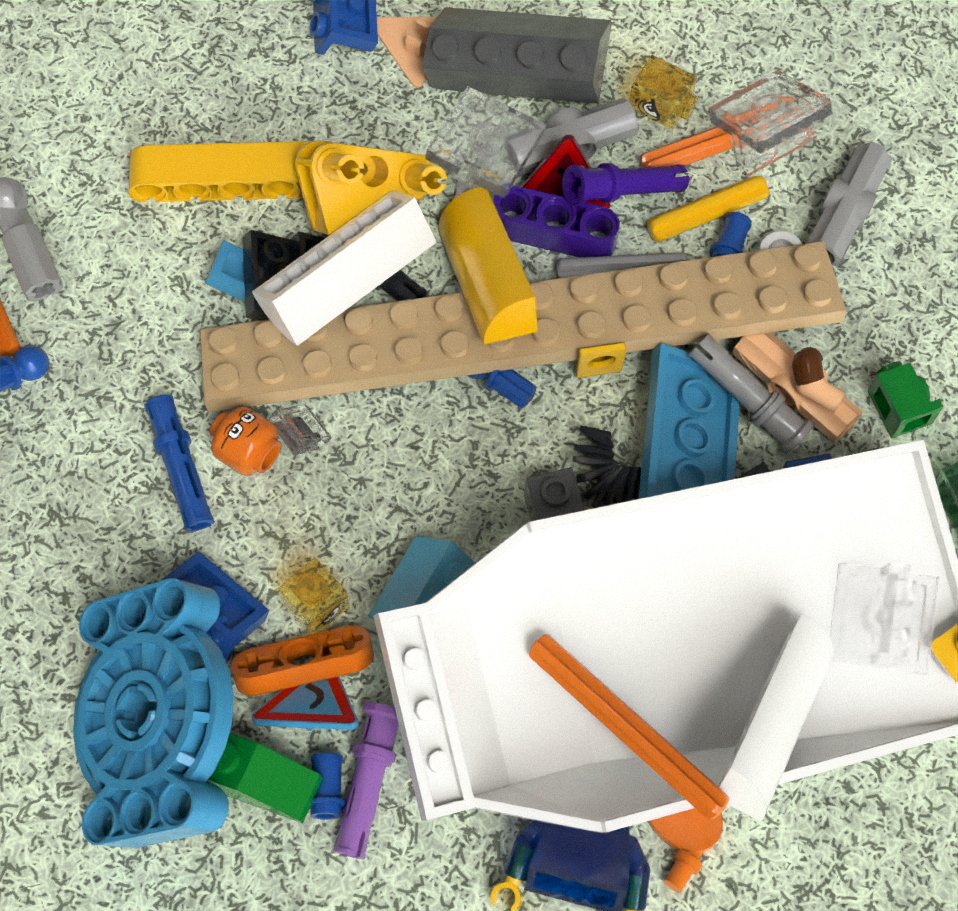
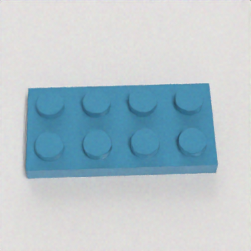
M660 343L652 351L639 499L735 479L740 402L693 358H690L688 356L690 352Z

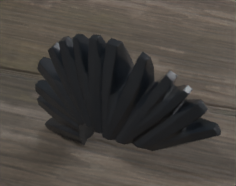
M580 425L578 431L595 445L575 444L573 450L584 455L573 456V462L594 468L592 471L576 476V482L597 480L583 495L585 499L588 500L596 494L591 504L593 508H596L602 501L603 507L611 505L612 502L617 504L639 499L641 467L620 465L613 459L614 452H612L614 446L610 431Z

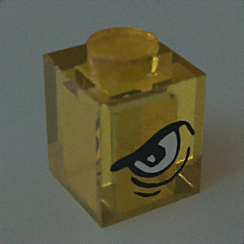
M651 55L631 86L629 100L636 113L673 130L680 118L688 120L696 107L699 98L694 95L697 76Z
M315 557L278 587L282 605L309 634L322 632L350 608L347 591Z

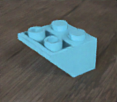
M416 536L368 616L374 620L373 616L378 613L425 603L475 564V562L452 541Z

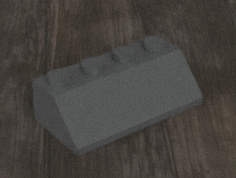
M445 7L429 27L422 69L431 87L436 89L599 104L612 22L605 19Z

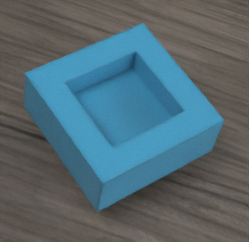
M223 240L217 250L205 284L245 302L243 249Z

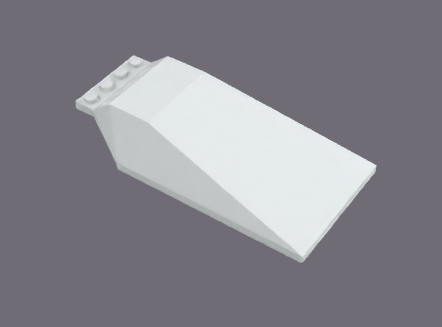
M924 440L531 521L520 527L425 603L374 615L421 821L474 808L603 833L695 808L530 658L529 652L532 644L545 634L550 635L717 786L722 779L777 656L801 613L816 622L826 632L833 646V658L779 784L958 735V684L954 682L929 649V644L958 624V558Z

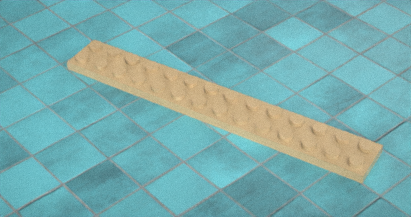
M821 241L530 282L529 284L536 299L538 332L485 345L463 292L348 308L298 346L289 341L274 326L270 319L200 329L204 402L207 412L236 409L242 406L250 407L489 373L494 370L503 371L578 360L580 349L625 343L626 353L655 349L660 343L669 346L699 343L708 333L712 336L713 340L839 323L845 321L846 308L825 243Z

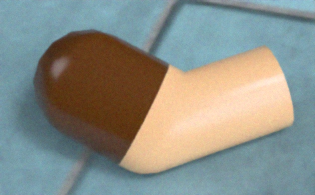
M813 347L803 348L794 355L792 362L796 390L806 398L835 413L846 392L825 381L822 367L823 356L820 351Z

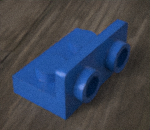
M309 0L313 2L310 35L314 37L316 54L324 55L332 43L372 52L378 44L376 0Z
M197 552L160 580L177 578L215 590L220 600V612L216 622L206 633L222 651L226 663L229 662L234 647L266 621L270 611L200 552Z

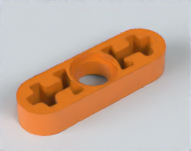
M350 625L246 649L233 658L230 668L237 690L244 695L257 696L359 672L372 663L374 651L369 632L363 627ZM302 656L314 657L311 661L304 664H291L295 659Z

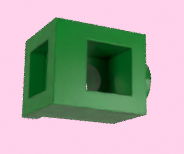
M896 361L882 367L877 371L876 377L868 390L891 439L933 424L943 408L940 399L930 401L929 387L922 376H917L911 363L902 365L900 361Z

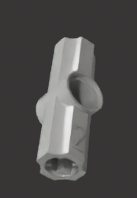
M621 98L584 112L574 107L558 111L547 120L546 125L506 138L504 147L514 173L521 176L533 172L565 135L575 137L588 160L596 153L598 148L638 135L639 126L630 100L627 101L625 98Z
M875 142L859 143L856 149H854L841 178L837 177L821 208L820 213L822 215L807 242L824 241L832 266H839L851 245L856 230H861L877 198L875 193L893 159L886 152L885 147Z

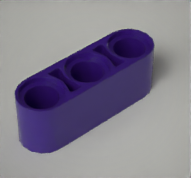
M519 186L504 187L496 193L493 199L495 208L512 242L575 257L611 256L616 249L620 221L617 214L607 207L587 202L582 205L573 206L568 203L565 197ZM509 211L517 212L520 216L509 217L504 213ZM552 221L559 222L563 224V226L552 227L549 226L547 223ZM594 231L601 232L606 236L600 238L592 236L590 233Z

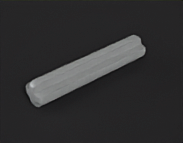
M682 252L560 258L557 260L556 265L557 279L686 261L688 258Z

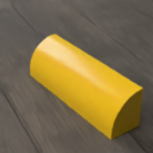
M486 185L461 193L442 212L438 231L483 344L538 332L535 295Z

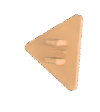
M377 17L378 37L412 86L416 88L421 87L427 79L422 65L429 27L437 17Z

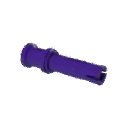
M602 163L597 168H584L580 164L568 166L562 179V189L565 199L573 206L582 205L587 200L599 199L603 203H612L618 200L621 195L684 192L689 185V176L675 177L676 174L688 172L687 168L682 164L620 169L613 163Z

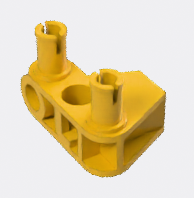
M310 141L304 144L297 152L295 159L296 173L311 229L331 235L391 190L415 197L417 200H424L426 194L437 195L441 193L446 184L438 183L437 181L438 178L447 180L446 173L441 167L431 165L429 162L430 156L325 141Z

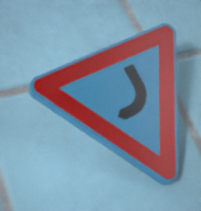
M339 676L282 689L251 716L253 724L256 726L305 728L308 731H311L313 728L353 730L359 724Z

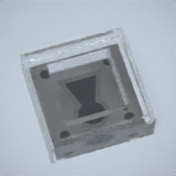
M307 404L275 410L268 419L277 426L279 438L293 456L322 449L332 438Z

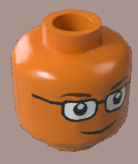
M244 406L234 409L229 414L222 412L214 420L210 428V435L213 437L211 444L213 456L244 476H250L256 472H266L277 459L282 444L278 441L279 432L277 426L251 408Z

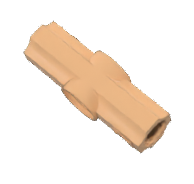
M773 333L743 336L734 347L732 354L766 383V389L770 393L773 391L781 392L785 396L784 402L794 412L798 411L806 419H810L814 426L833 443L840 440L860 419L863 411L845 396L834 413L801 395L796 390L792 371V362L796 353ZM823 368L824 379L828 382L826 371Z

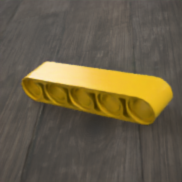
M310 141L139 146L130 152L128 194L138 202H147L148 198H155V202L191 201V197H199V201L234 200V196H243V200L278 199V195H286V199L303 198L296 173L295 159L300 148Z

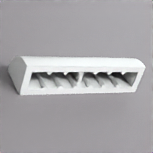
M391 190L257 287L252 293L274 326L289 341L298 346L437 242L415 197Z
M802 613L777 656L718 785L728 795L730 799L728 805L760 822L766 814L833 658V646L826 632L816 622Z

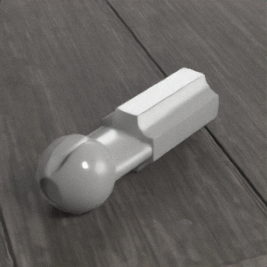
M1 177L0 228L3 233L1 240L27 301H39L57 294L63 288V285L37 224L32 223L26 209L28 204L27 191L19 181Z

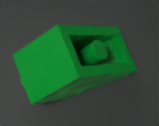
M229 733L226 748L208 781L223 789L230 798L303 824L323 776L260 743Z

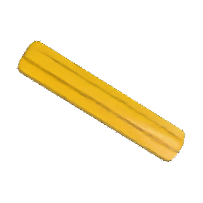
M753 176L653 217L647 221L649 235L653 241L662 242L725 216L728 212L737 211L766 199L769 196L767 182L763 176Z

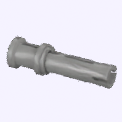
M709 333L700 340L699 345L712 357L707 355L698 345L690 351L688 356L693 358L752 413L750 415L751 422L756 427L762 425L781 443L780 449L785 454L790 452L810 432L814 423L810 419H801L784 402L785 396L781 392L773 391L770 393L716 343Z

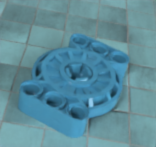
M168 578L90 603L81 615L79 630L82 639L99 650L92 659L81 682L75 704L73 725L75 752L82 774L97 794L86 807L82 818L83 835L92 845L139 848L211 833L218 830L226 820L229 808L227 795L223 789L208 781V778L215 771L226 748L232 725L234 695L230 671L223 653L206 633L216 622L220 612L219 596L215 590L177 578Z

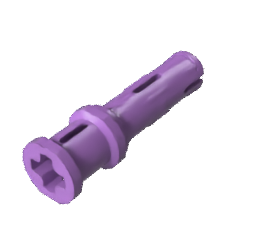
M368 702L364 703L362 709L366 717L358 743H354L352 748L353 758L357 759L344 806L338 837L333 848L334 853L362 860L365 859L367 842L379 800L386 767H391L396 759L397 754L393 752V747L399 727L395 707Z

